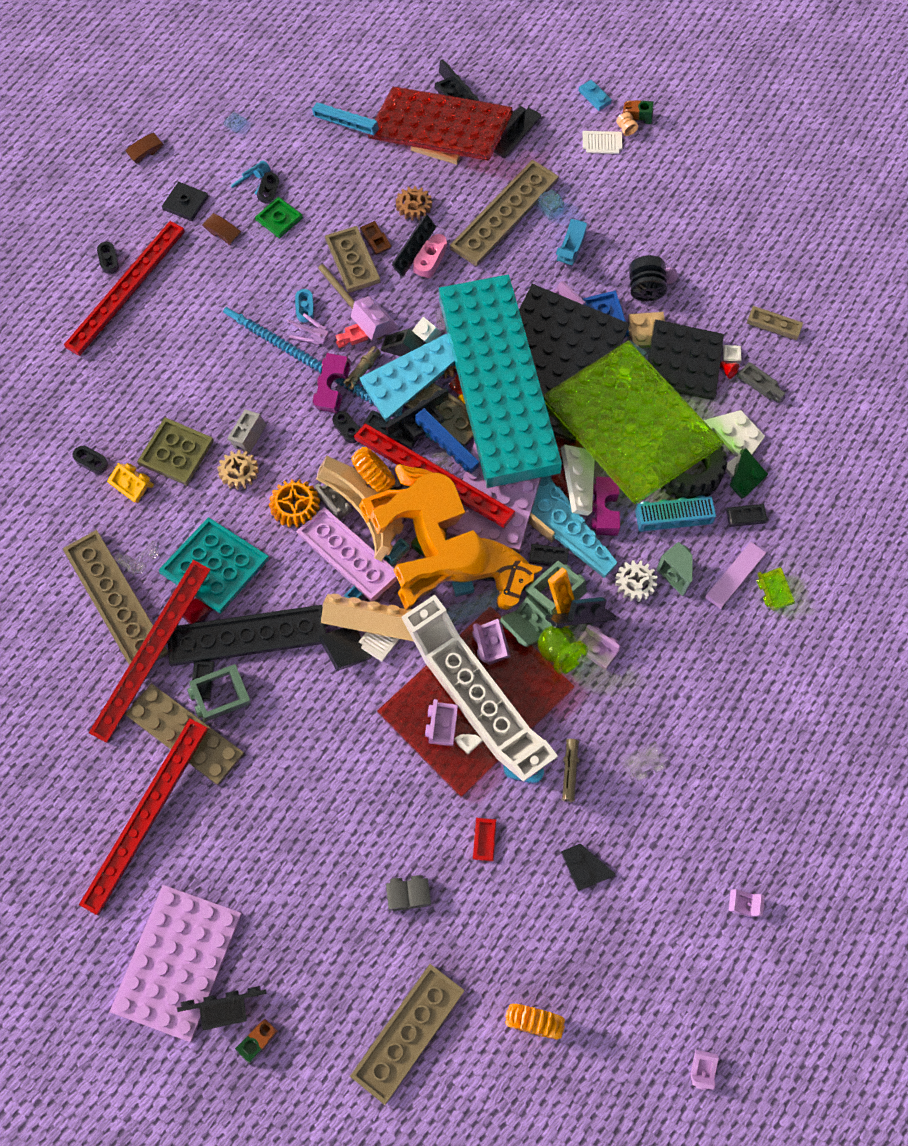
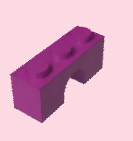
M327 353L326 358L322 360V373L317 380V393L313 395V403L318 410L332 413L339 412L343 396L339 391L332 390L331 386L338 378H348L352 363L348 357Z
M596 477L595 484H593L595 500L592 502V512H595V517H592V529H595L596 535L618 536L620 530V511L607 509L605 503L617 502L619 497V477Z

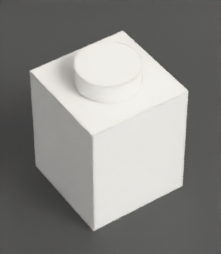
M424 317L412 330L425 343L439 338L442 334L439 329Z

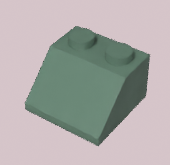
M677 542L662 555L656 570L682 596L686 594L692 582V554L687 546Z

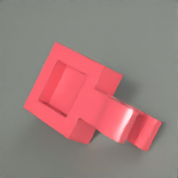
M358 324L345 328V333L335 336L338 348L346 346L348 342L355 345L368 340V336Z

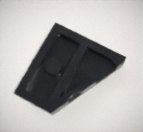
M582 844L561 851L578 892L615 876V873Z

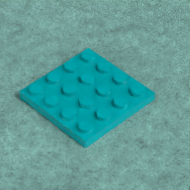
M208 517L162 565L159 573L178 585L193 560L208 567L211 571L195 597L221 614L266 564L269 556Z

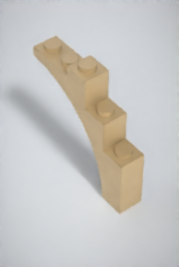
M329 456L325 457L319 468L316 480L341 494L355 507L364 519L359 507L361 500L379 492L367 487V482L355 468ZM403 517L394 520L380 534H377L372 521L366 523L374 541V559L382 561L385 555L388 556L393 547L391 545L392 540L396 534L401 533L404 524H402Z

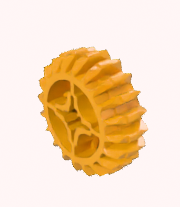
M362 447L352 456L351 460L355 469L367 484L379 493L390 490L395 484L394 475L388 466L371 449Z
M291 479V483L287 484L284 480V486L278 484V490H273V496L269 498L271 514L276 521H280L282 526L287 523L289 528L292 524H295V527L298 528L299 523L304 525L306 520H311L317 514L316 511H319L320 507L318 504H320V499L318 498V492L314 491L313 485L309 486L307 481L302 484L300 479L297 483ZM294 498L296 500L295 509L293 506ZM282 509H285V511H291L293 514L286 513Z
M514 1003L509 1005L506 1012L505 1024L510 1028L556 1040L560 1039L562 1033H564L565 1019L560 1015Z

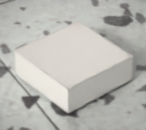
M723 345V361L740 364L742 361L741 346Z

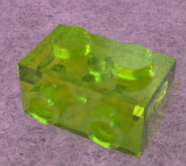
M782 567L766 573L761 571L757 573L759 577L756 579L760 590L763 589L766 595L763 596L766 607L770 606L773 611L795 604Z

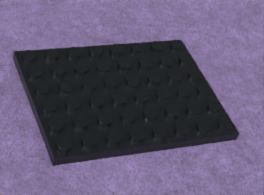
M531 284L519 308L553 433L558 437L575 443L630 324Z

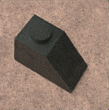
M408 328L386 335L380 350L401 357L421 347L423 340Z

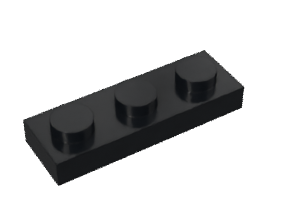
M372 410L363 425L366 423L388 436L386 424L389 421L386 422L380 413ZM404 427L388 436L412 450L419 439L413 440Z

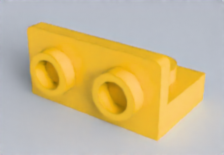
M118 463L107 482L130 500L138 503L147 487L153 488L154 484L149 481L150 478L147 475L138 473L136 471L137 468L132 464Z

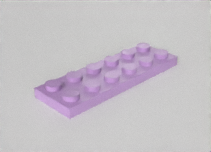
M325 507L296 531L306 543L370 601H375L398 580L393 570L394 568L384 559L382 561L374 559L375 551Z

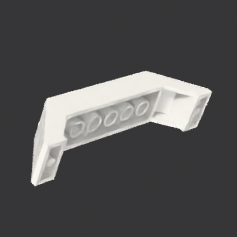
M433 595L402 616V620L425 663L455 704L458 705V708L483 739L496 759L524 782L558 757L548 742L529 728L456 631L447 614V610L436 595Z

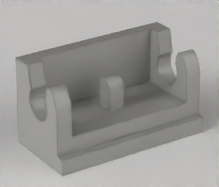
M244 410L227 439L235 449L238 450L240 447L243 452L247 451L250 454L266 424L260 414Z
M319 483L315 485L318 497L337 519L341 520L353 511L341 494L327 485L321 486Z

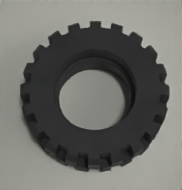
M689 427L682 428V431L677 429L672 431V434H667L663 441L660 442L653 460L655 481H659L658 486L661 489L665 488L666 494L669 496L671 494L676 495L675 499L681 497L691 499L701 495L705 497L710 496L718 488L727 468V454L725 451L723 452L724 447L722 443L718 444V439L715 436L711 437L709 432L705 430L701 432L699 428L689 430ZM680 454L694 455L704 463L706 471L696 475L687 474L675 465L673 458Z

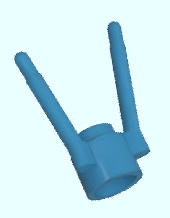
M260 161L257 165L242 173L243 177L231 184V188L253 174L257 178H262L266 172L271 171L270 166L267 162Z

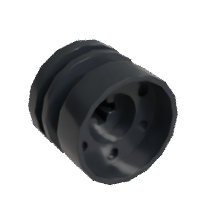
M646 255L638 257L630 263V294L634 299L638 301H654L667 293L666 265L662 258Z

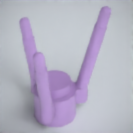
M304 313L303 316L318 328L312 330L287 319L288 323L311 333L313 338L290 335V339L314 343L318 346L320 343L324 344L326 342L329 331H326V327L320 325Z

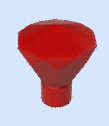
M721 361L720 368L724 369L728 379H732L738 373L740 365L738 363Z

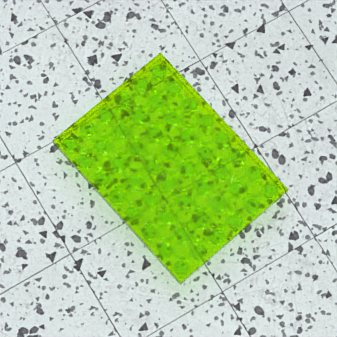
M629 340L543 394L547 406L635 505L723 446L724 443Z

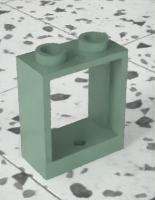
M559 561L525 589L527 597L531 596L549 615L558 614L555 603L541 592L549 586L548 579L561 568L567 571L569 580L573 584L571 588L575 600H579L587 593L584 577L580 574H575L567 564L563 565Z
M235 664L189 681L190 688L187 689L191 700L195 699L197 704L194 707L198 718L202 717L204 722L250 704L249 696ZM229 675L238 700L207 712L197 687Z

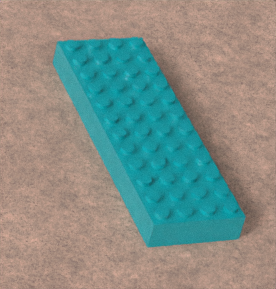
M509 274L440 287L439 302L486 488L560 474L561 458Z

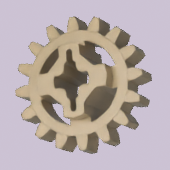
M240 450L237 451V454L230 451V456L224 455L225 460L219 461L221 465L217 467L219 478L222 479L224 485L228 483L230 489L233 485H235L236 490L241 485L245 489L247 483L253 484L251 479H257L255 474L259 473L257 461L254 460L253 455L249 456L247 451L241 454Z

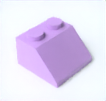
M368 296L354 302L351 318L371 340L399 329L397 323L371 297Z

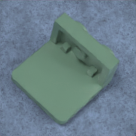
M531 596L526 597L516 611L504 615L500 619L504 628L510 631L521 645L526 647L543 640L553 629L551 623L545 620L546 615L549 614Z

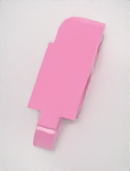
M436 234L431 236L429 241L425 242L413 262L415 274L425 278H431L434 275L447 248L444 235Z

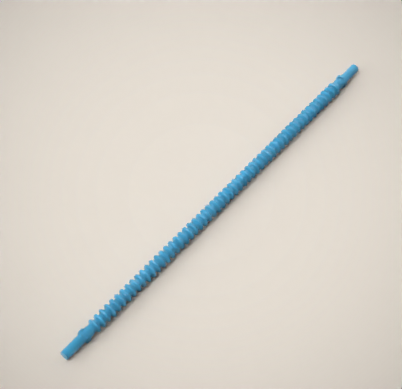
M228 307L224 308L223 313L236 320L238 324L244 325L246 329L249 328V331H253L254 334L257 333V336H261L262 339L265 338L270 344L273 343L274 346H277L279 349L281 348L282 351L286 350V353H290V356L294 355L295 359L298 358L303 364L306 363L307 366H310L312 369L315 368V371L319 370L320 374L322 373V362H318V359L305 354V351L301 352V349H297L296 346L293 347V344H289L288 341L285 342V339H281L280 336L273 334L272 331L264 329L263 326L260 327V324H256L255 321L252 322V319H247L244 315L238 314ZM336 379L335 382L337 384L340 383V386L344 385L345 389L348 388V391H352L353 394L357 393V396H361V399L365 398L366 402L374 403L363 386L360 387L359 384H356L353 389H349L351 383L346 387L344 384L345 379ZM402 410L399 412L397 411L391 417L395 416V418L401 416L403 414ZM429 433L423 434L426 435V438L430 437V440H433Z

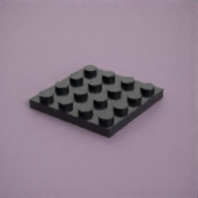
M655 319L644 386L714 400L716 398L724 334Z

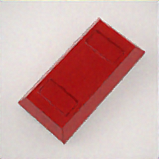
M476 818L473 860L494 861L497 819Z

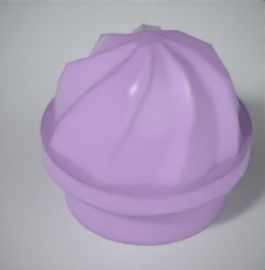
M668 267L666 268V284H672L677 280L678 274L675 268Z

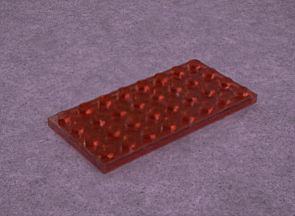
M392 86L375 118L379 129L374 136L368 134V138L490 161L513 113V109L510 106Z

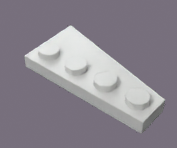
M564 445L560 449L572 513L588 516L592 512L595 451Z

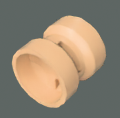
M625 112L617 118L616 122L622 128L625 136L632 135L638 130V124L633 120L630 112Z

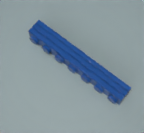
M425 408L416 414L415 422L417 425L422 426L423 430L429 433L431 438L437 441L442 449L444 448L447 454L452 456L465 472L471 474L479 468V461Z

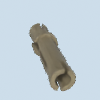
M371 347L369 352L361 357L360 363L348 378L345 379L344 384L346 387L351 383L349 389H353L360 380V377L373 367L374 361L381 354L378 348L373 352L376 347Z
M566 739V755L563 757L565 768L562 800L567 802H575L577 764H579V741L577 739Z

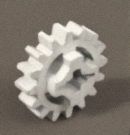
M632 560L631 565L626 562L624 568H619V573L615 577L617 579L615 586H620L618 593L624 592L623 598L630 596V601L637 598V601L640 602L642 597L647 600L649 594L653 595L654 589L657 586V583H655L657 576H652L655 570H649V564L643 566L642 561L636 564ZM648 584V587L642 591L643 586Z

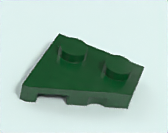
M743 448L740 451L741 457L739 463L735 466L734 476L730 482V487L741 499L745 498L768 475L747 448Z

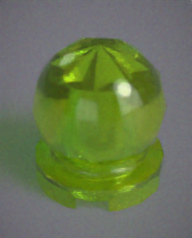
M552 625L546 627L540 634L537 642L542 657L554 663V670L559 675L562 672L567 674L580 664L577 660L582 654L586 656L588 652V646L583 641H576L574 633L566 626L563 628H555Z

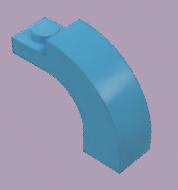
M574 218L570 220L565 239L556 252V255H558L557 261L574 265L589 223Z

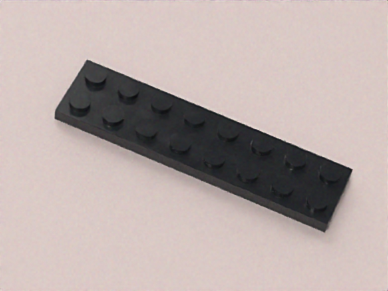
M315 605L178 625L167 643L169 665L178 666L191 664L196 661H211L322 644L319 637L326 633L325 624L321 623L323 606Z

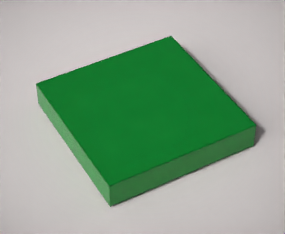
M277 197L255 216V220L279 239L303 219V215L280 197Z

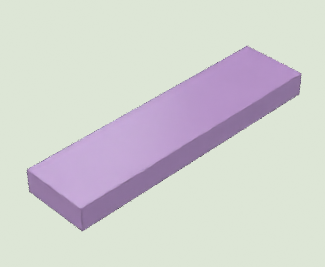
M750 542L705 598L721 609L765 556L766 552Z

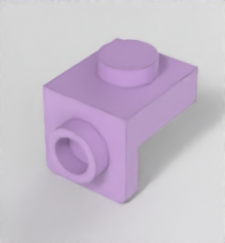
M732 889L729 911L748 917L763 916L765 896Z
M695 1050L690 1074L692 1085L701 1090H715L714 1078L719 1059L718 1054Z

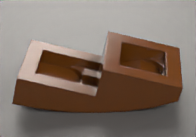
M153 132L134 142L125 151L137 164L148 153L154 155L164 144Z
M212 213L202 224L215 237L218 235L228 245H231L241 234L238 228L215 213Z
M376 221L360 227L361 234L376 255L392 247L384 232L382 233Z

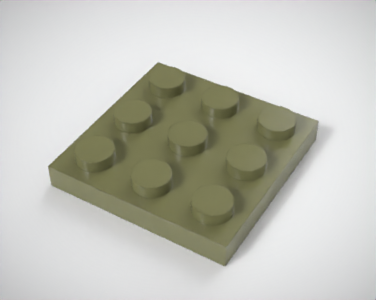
M164 417L137 460V463L187 486L213 444L214 439Z

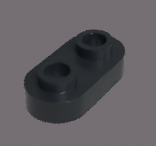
M266 172L261 179L257 198L262 203H271L275 197L279 185V178L275 173Z
M111 242L100 243L97 247L100 266L103 272L112 274L119 268L116 250Z
M336 412L332 418L334 427L346 442L356 443L354 435L360 430L359 426L347 412Z
M79 446L74 449L73 458L80 466L95 474L103 473L108 468L106 458L87 446Z

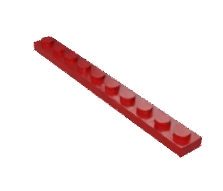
M172 221L166 224L64 343L66 349L81 356L185 233L183 227Z
M366 423L354 435V439L396 465L401 464L413 468H422L447 476L454 483L462 504L502 528H505L515 516L513 509Z
M195 560L191 562L90 729L89 734L108 743L211 569Z
M189 718L80 901L79 905L99 916L209 730L206 726Z

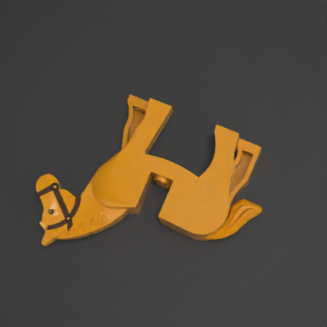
M399 464L395 468L397 477L401 484L410 486L409 488L387 490L361 500L359 507L366 523L372 521L377 534L383 533L386 527L398 518L413 519L415 533L426 558L400 563L393 569L401 586L398 595L405 609H410L418 598L427 595L445 581L470 582L493 577L496 587L500 592L497 597V605L503 610H509L519 602L522 589L526 585H530L534 581V575L543 569L540 566L530 565L519 553L499 542L480 538L474 530L445 540L446 536L443 529L456 525L464 515L465 510L454 483L443 474Z

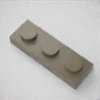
M755 306L752 307L746 322L747 324L794 340L798 339L803 322Z

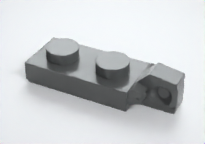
M748 362L737 375L738 378L768 399L772 398L777 403H780L785 396V392L779 389L778 382L751 362Z

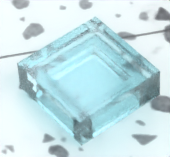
M233 112L223 123L224 126L237 133L247 123V120Z

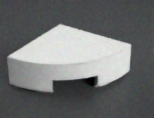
M461 734L455 737L454 741L468 755L483 742V739L477 735Z

